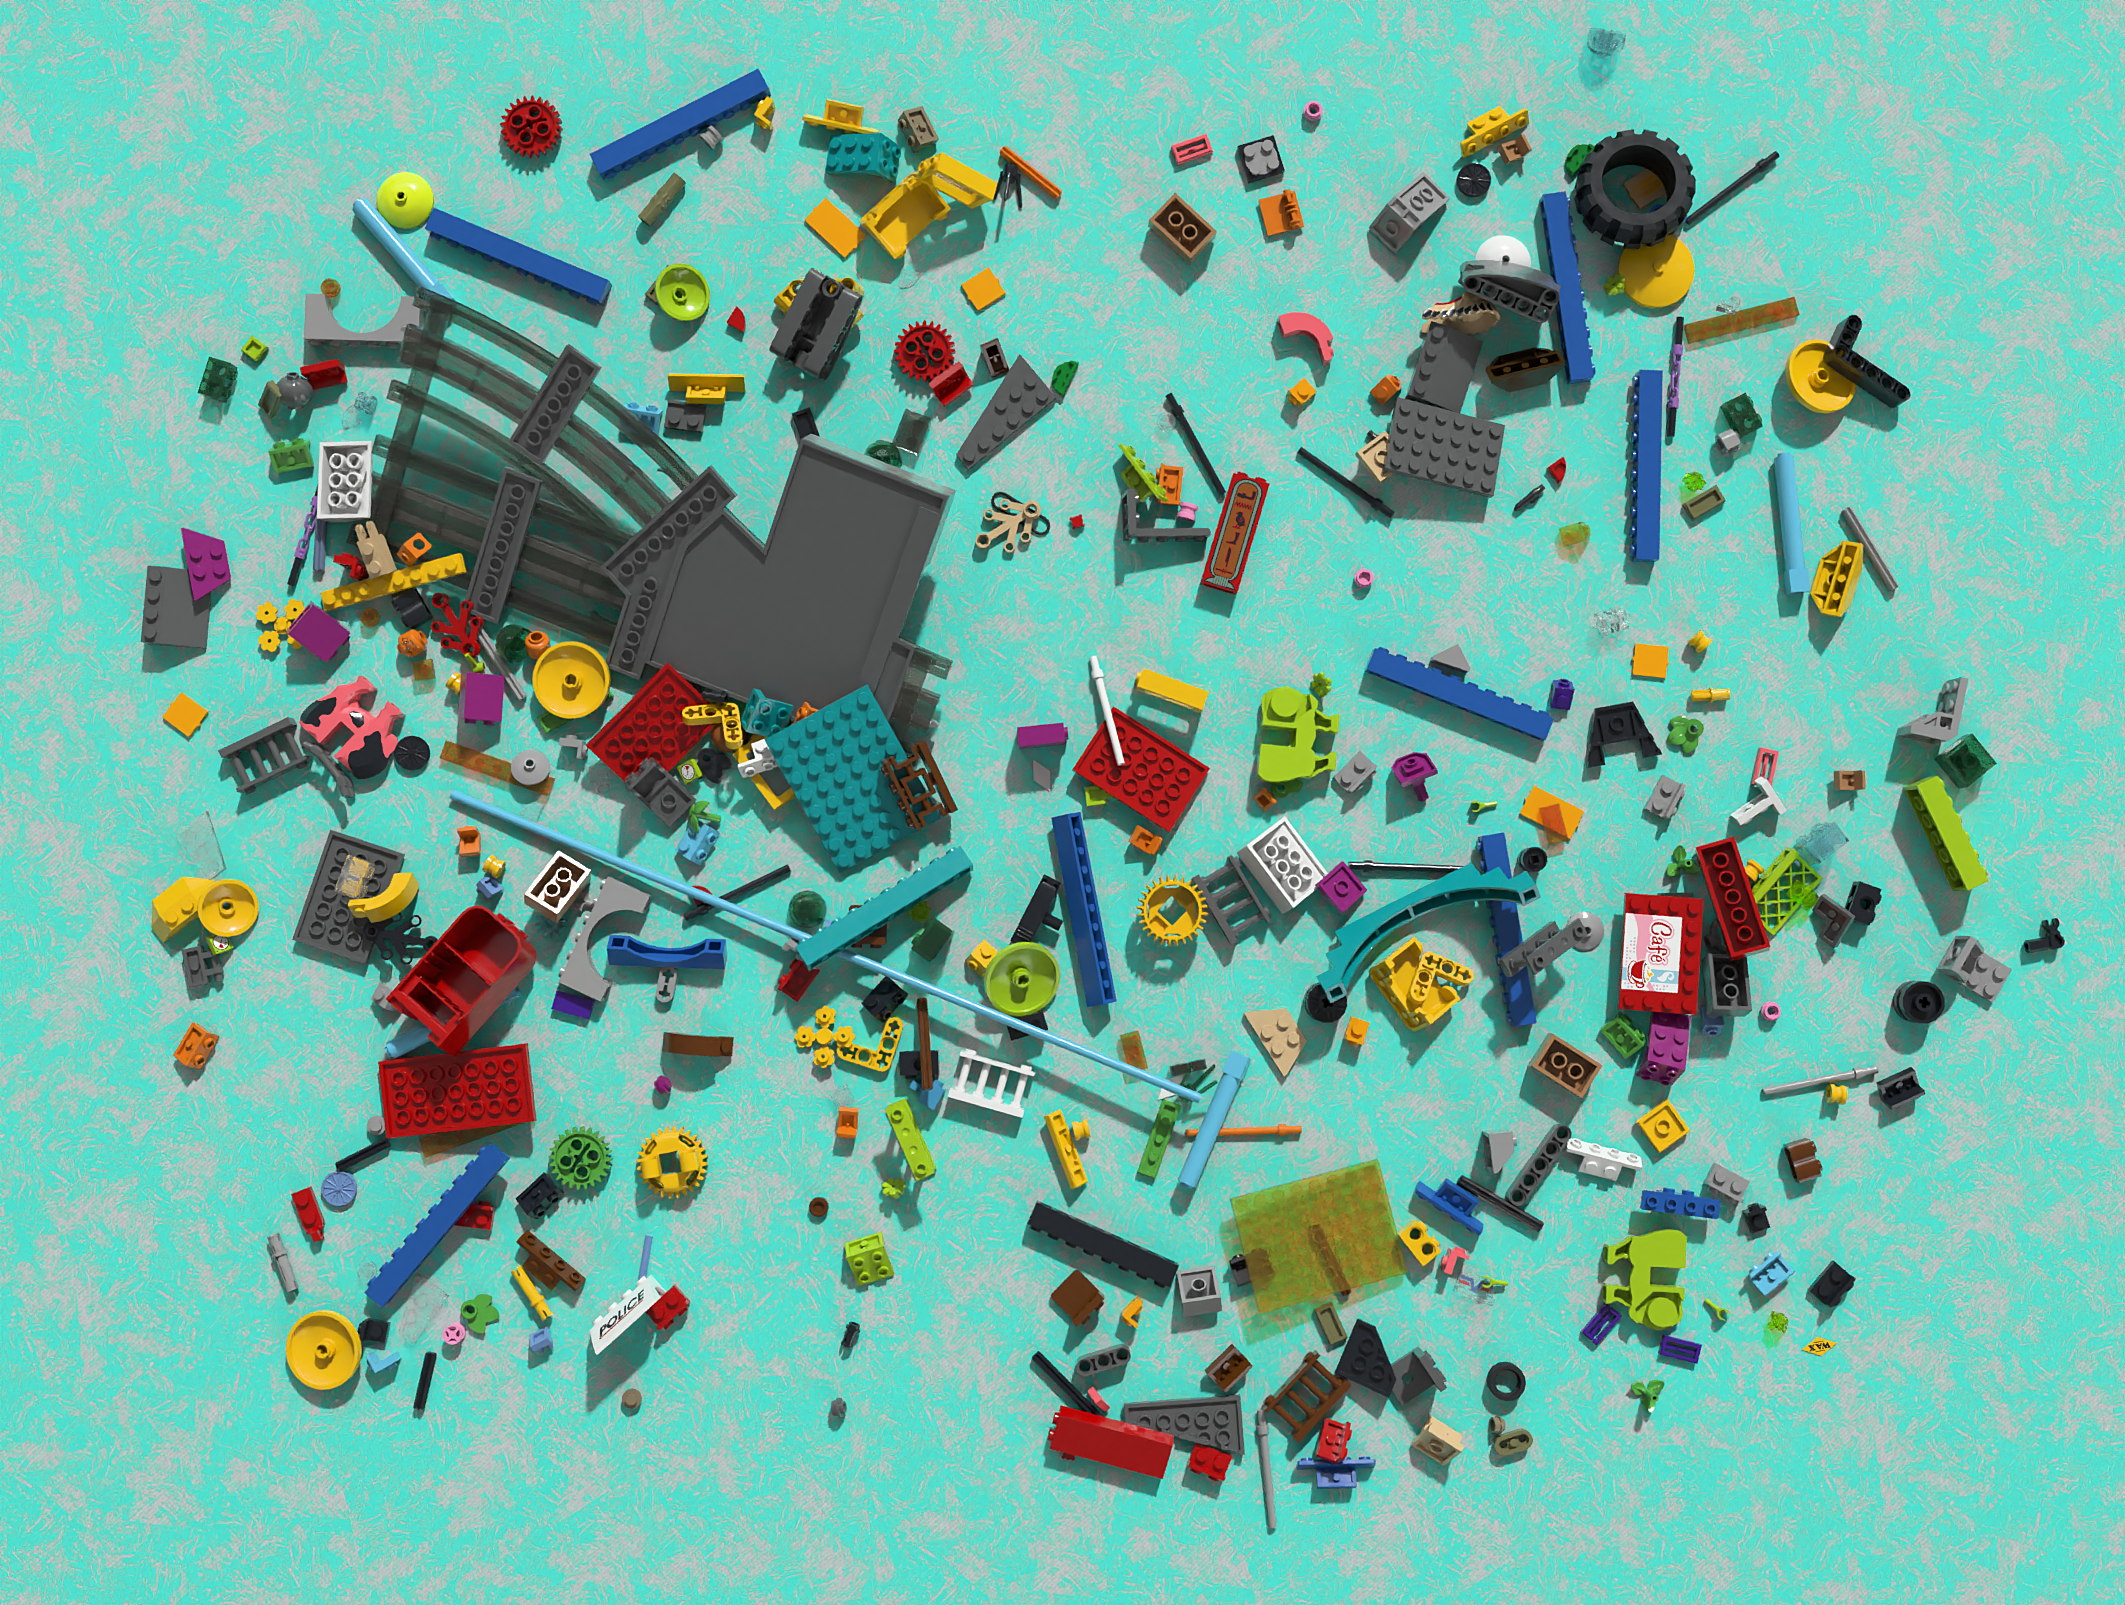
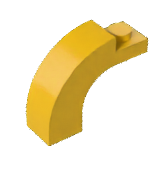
M412 872L395 873L389 887L382 894L368 899L350 900L348 907L355 918L368 917L371 923L386 920L395 916L409 905L417 893L419 883Z

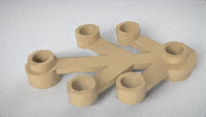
M1006 498L1000 501V508L1004 511L1009 509L1020 511L1021 513L1016 516L986 509L983 513L986 520H998L1005 523L987 534L979 533L975 539L977 546L985 549L989 547L991 540L1009 530L1004 550L1008 553L1014 552L1018 524L1026 519L1024 531L1020 534V539L1022 542L1028 543L1031 540L1030 532L1033 520L1041 514V507L1036 501H1027L1025 504L1011 502ZM1004 501L1009 503L1007 508L1002 507ZM1030 507L1035 508V512L1033 514H1030L1028 512V509ZM988 511L993 513L991 518L986 517ZM1024 533L1029 534L1028 540L1022 539ZM986 538L987 543L984 545L981 544L980 539ZM1009 543L1012 544L1013 549L1007 550L1006 545Z

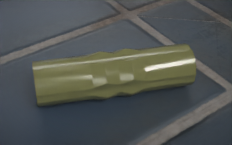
M673 173L657 191L656 195L651 198L647 206L638 215V218L651 227L662 212L667 209L668 205L673 202L686 182L678 174Z

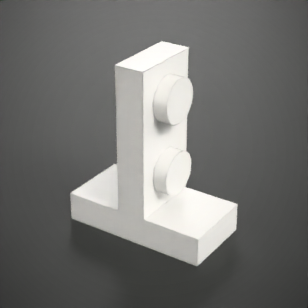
M1763 777L1755 780L1762 793L1730 814L1732 819L1739 825L1750 822L1752 817L1758 813L1765 812L1769 808L1768 806H1771L1773 811L1779 815L1787 811L1768 780Z

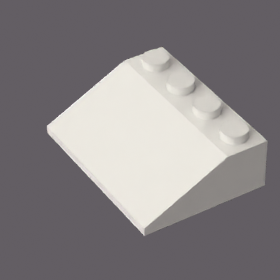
M373 441L320 442L317 519L326 522H350L370 518Z
M1285 816L1237 852L1238 856L1282 914L1294 908L1317 889L1315 884L1328 874Z

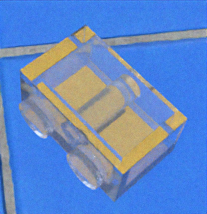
M348 855L334 891L354 899H362L367 894L369 879L374 876L375 863L355 855Z

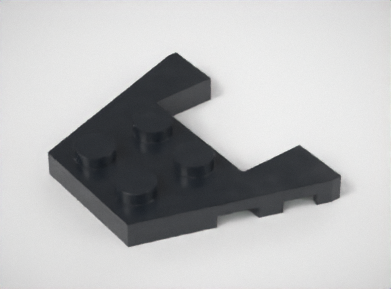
M1633 701L1594 709L1587 768L1605 765L1602 745L1633 739L1640 740L1643 758L1662 755L1660 748L1654 742L1652 734L1649 733Z

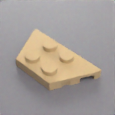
M1286 1008L1245 1012L1244 1015L1285 1077L1307 1040Z

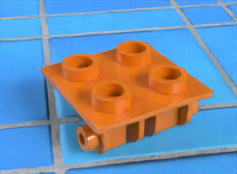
M1286 189L1283 191V194L1258 200L1267 236L1304 227L1295 191Z

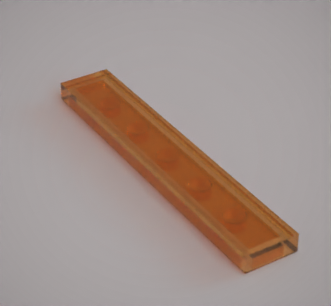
M1795 297L1685 324L1683 327L1688 344L1794 318L1800 314Z
M447 740L440 755V759L546 796L550 795L555 778L547 776L544 781L536 785L521 784L513 777L510 762Z
M523 1123L439 1132L419 1139L424 1156L427 1158Z

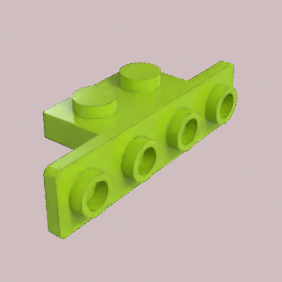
M1120 443L1118 445L1131 462L1120 475L1130 489H1135V494H1138L1139 501L1143 503L1154 493L1158 499L1167 502L1169 499L1165 495V489L1161 485H1157L1155 482L1156 477L1145 469L1146 464L1143 460L1136 457L1135 454L1137 452L1130 445L1126 446Z

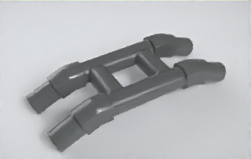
M305 741L302 748L313 753L322 762L337 782L341 796L355 797L352 780L332 758L330 752L313 742Z

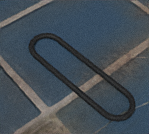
M997 492L991 499L993 507L1007 515L1010 514L995 505L994 499L997 495H1005L1014 502L1023 504L1005 492ZM1031 508L1028 509V510L1031 511L1032 513L1035 512V511H1034L1033 509H1031ZM1040 514L1039 517L1047 522V529L1044 532H1038L1031 528V531L1038 535H1044L1050 530V522Z

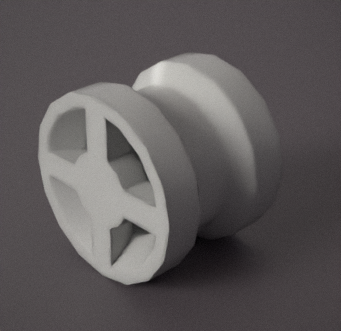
M711 125L706 133L700 135V138L711 150L716 148L718 142L724 140L720 133Z

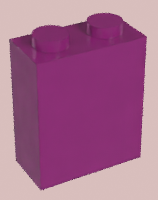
M312 601L286 630L288 635L325 663L328 659L332 660L336 656L339 646L341 644L345 645L349 641V635L351 634L349 629Z
M471 672L461 673L458 719L464 720L466 724H476V721H482L483 725L495 726V723L502 722L505 676Z
M1063 723L1017 727L1019 749L1065 745V740L1069 738L1068 727H1064Z

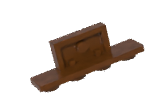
M527 1230L516 1241L530 1254L522 1266L551 1291L560 1280L574 1291L586 1281L585 1277L530 1231Z

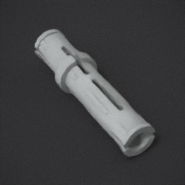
M280 1233L267 1237L273 1253L271 1254L272 1258H275L286 1292L299 1288L288 1260V1251L284 1248Z

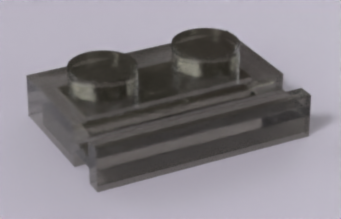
M905 409L892 445L918 455L932 419Z

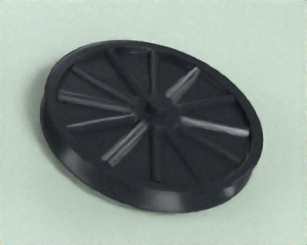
M1479 163L1465 165L1457 176L1459 190L1468 197L1482 196L1491 185L1490 172Z
M407 736L397 743L394 752L395 759L404 769L418 770L428 762L430 749L422 738Z

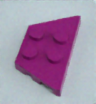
M181 528L193 600L195 602L231 580L225 542L196 531Z

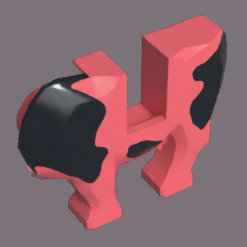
M362 675L357 678L356 682L338 685L330 694L310 704L301 714L299 723L320 744L324 745L346 725L354 735L333 757L341 762L357 779H368L378 775L386 768L390 755L395 751L398 743L397 737L391 734L393 725L397 719L403 718L405 714L390 701L386 702L385 708L380 711L376 718L370 712L362 709L359 702L361 695L373 693L377 690Z

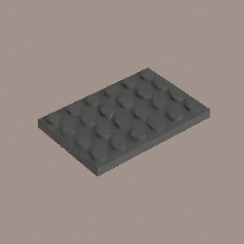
M1397 397L1394 403L1383 470L1492 498L1495 491L1505 425Z
M330 830L292 940L367 964L375 942L365 939L362 929L370 920L368 917L355 918L348 907V903L350 900L368 899L382 894L389 887L393 875L399 873L405 854ZM355 857L374 864L361 898L348 894L345 890L341 891L345 880L349 883L348 877L353 873V871L349 872L352 862L356 866ZM374 928L369 929V934L374 935L376 933Z

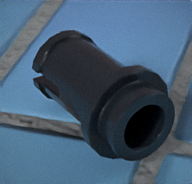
M705 689L702 700L718 703L720 706L726 705L728 693L722 690L717 692Z
M850 1321L846 1325L847 1330L841 1341V1345L847 1348L853 1347L857 1333L861 1331L858 1323Z

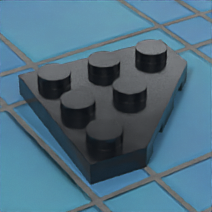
M1357 1318L1335 1373L1389 1398L1397 1378L1376 1326Z

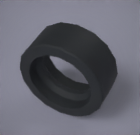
M1499 1362L1492 1366L1487 1375L1488 1388L1500 1400L1513 1401L1519 1398L1525 1390V1376L1513 1363ZM1502 1370H1510L1517 1376V1386L1511 1392H1501L1495 1385V1378Z

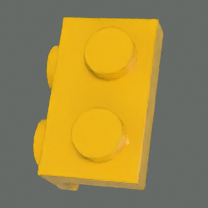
M984 939L965 959V962L984 981L987 966L998 952Z

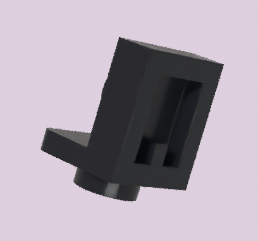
M1753 1203L1747 1206L1748 1209L1742 1210L1750 1233L1770 1228L1765 1213L1767 1211L1766 1206Z
M371 1318L365 1319L359 1324L357 1331L358 1335H360V1341L367 1339L383 1343L387 1342L391 1322Z

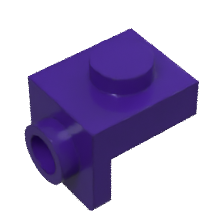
M1567 679L1553 680L1554 689L1550 707L1570 710L1574 694L1572 682Z

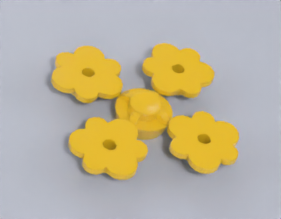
M290 599L288 605L284 607V610L287 612L286 617L278 619L276 615L278 609L273 607L271 602H265L263 605L258 606L256 618L262 620L264 624H268L269 621L275 622L274 628L276 630L272 632L264 631L263 635L259 636L258 642L262 644L261 648L263 650L276 651L277 646L281 643L278 639L279 634H286V630L291 625L290 620L296 619L305 609L302 601ZM288 635L287 642L292 644L294 649H300L303 646Z
M823 1006L822 1009H817L815 1012L817 1017L816 1023L821 1024L823 1028L815 1034L811 1027L801 1026L798 1028V1033L795 1034L794 1038L798 1040L797 1045L801 1048L812 1046V1042L817 1039V1042L823 1046L820 1047V1050L814 1052L815 1057L813 1061L816 1065L826 1068L827 1065H832L835 1062L833 1057L834 1051L829 1050V1047L826 1045L830 1044L832 1039L837 1041L838 1046L850 1047L852 1040L855 1039V1034L852 1027L846 1026L844 1028L839 1027L838 1032H835L833 1035L828 1027L830 1024L835 1023L836 1011L832 1008L829 1009L828 1006Z

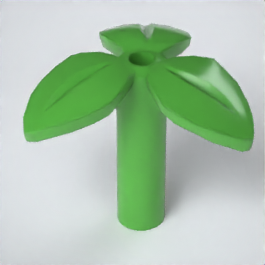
M707 801L696 802V804H692L688 814V817H690L689 823L692 830L696 833H699L698 819L716 823L721 821V816L703 812L709 805Z
M1678 845L1673 851V858L1677 863H1670L1668 865L1666 873L1669 877L1679 875L1680 868L1683 869L1685 874L1700 872V868L1690 859L1684 860L1687 854L1681 845Z
M1652 1380L1649 1382L1648 1388H1645L1643 1382H1635L1631 1385V1391L1635 1395L1644 1394L1641 1403L1648 1412L1652 1413L1659 1399L1655 1393H1659L1665 1383L1662 1380Z

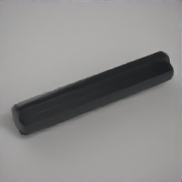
M383 1138L336 1162V1168L341 1172L389 1148L391 1143L389 1139Z
M434 1352L425 1353L413 1408L417 1410L425 1408L437 1356Z

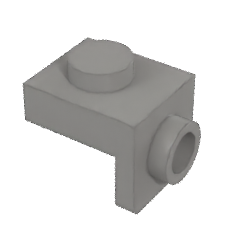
M566 735V738L559 739V745L562 747L578 748V760H584V757H587L589 748L586 746V741L577 740L578 736Z
M379 982L371 1000L384 1009L399 1012L386 1000L387 996L394 989Z

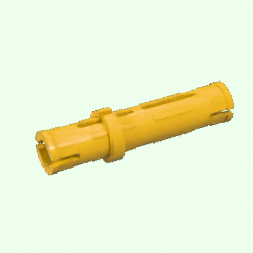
M520 1265L516 1268L520 1276L515 1269L510 1273L530 1300V1306H534L541 1320L544 1321L553 1312L544 1302V1296L539 1294Z

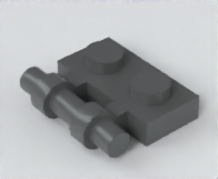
M203 946L181 950L189 988L211 983L210 975H214L216 982L223 981L222 973H224V970L220 965V954L213 956L210 948L209 952L204 953ZM207 958H211L212 969L207 967Z

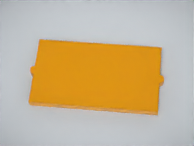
M827 198L817 207H814L813 211L805 219V222L844 258L854 249H857L858 244L866 237V234Z
M1533 786L1528 797L1524 799L1525 803L1519 814L1571 839L1576 827H1579L1578 823L1584 811Z

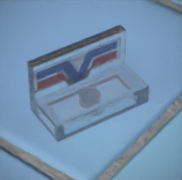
M1460 1269L1453 1289L1456 1294L1492 1307L1495 1302L1493 1294L1496 1285H1492L1489 1288L1481 1285L1489 1284L1490 1279L1482 1278L1480 1275Z

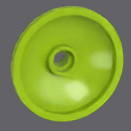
M682 263L670 265L660 272L655 282V297L660 308L675 320H694L701 316L708 307L710 301L708 283L704 276L690 265ZM676 292L679 293L680 298L676 297Z

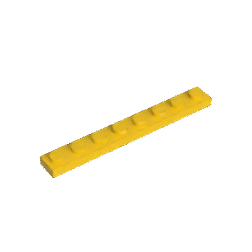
M457 553L372 579L369 578L321 592L324 610H335L466 573L463 555Z

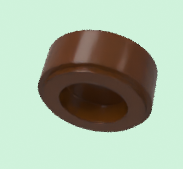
M815 1197L809 1204L810 1213L816 1217L824 1216L829 1209V1203L823 1197Z

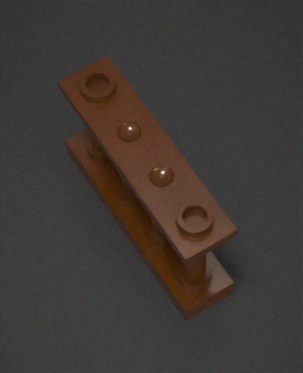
M1316 1350L1308 1352L1303 1358L1304 1362L1273 1396L1270 1394L1263 1402V1409L1266 1413L1273 1409L1292 1427L1293 1432L1291 1435L1298 1443L1352 1386L1345 1377L1337 1379L1317 1360L1320 1354ZM1311 1365L1332 1384V1389L1328 1394L1323 1393L1304 1375ZM1297 1380L1319 1399V1403L1315 1408L1307 1405L1291 1389ZM1284 1394L1306 1413V1418L1302 1422H1297L1277 1403Z

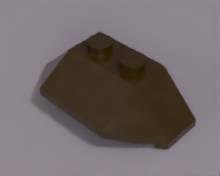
M1534 347L1498 356L1486 367L1485 371L1492 384L1510 393L1546 384L1565 366L1566 362L1560 350Z

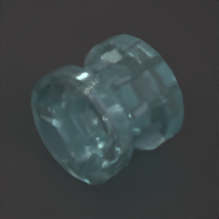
M360 392L355 400V410H363L366 414L372 415L377 406V397H369L366 393Z

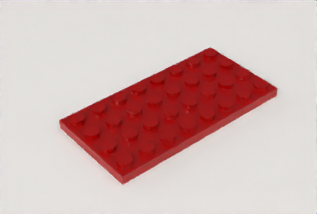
M528 1043L459 1051L456 1056L450 1053L378 1061L387 1139L537 1121Z

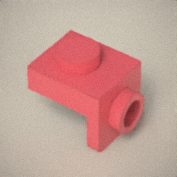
M1454 1246V1249L1448 1247L1446 1255H1443L1440 1261L1441 1270L1452 1275L1457 1257L1469 1259V1255L1465 1253L1466 1250Z

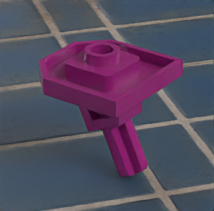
M1412 752L1397 758L1391 769L1402 788L1411 785L1419 802L1427 800L1429 796L1424 785L1425 779L1438 774L1437 768L1427 753Z

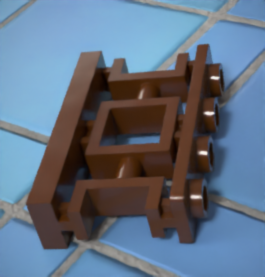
M919 740L914 745L909 746L908 748L912 756L899 763L896 762L893 756L880 761L882 764L880 769L883 775L889 778V788L893 794L896 793L899 799L897 804L900 810L904 811L907 816L905 818L907 825L910 829L913 828L916 831L920 830L921 827L927 826L923 818L925 815L937 809L941 816H946L948 813L958 810L926 741ZM921 757L925 768L914 771L911 763ZM904 767L907 776L899 779L902 786L900 787L893 770ZM922 775L928 790L913 798L906 782ZM937 791L942 803L937 802L931 805L927 797L935 794ZM920 801L924 810L915 814L918 819L917 822L909 803L914 805Z

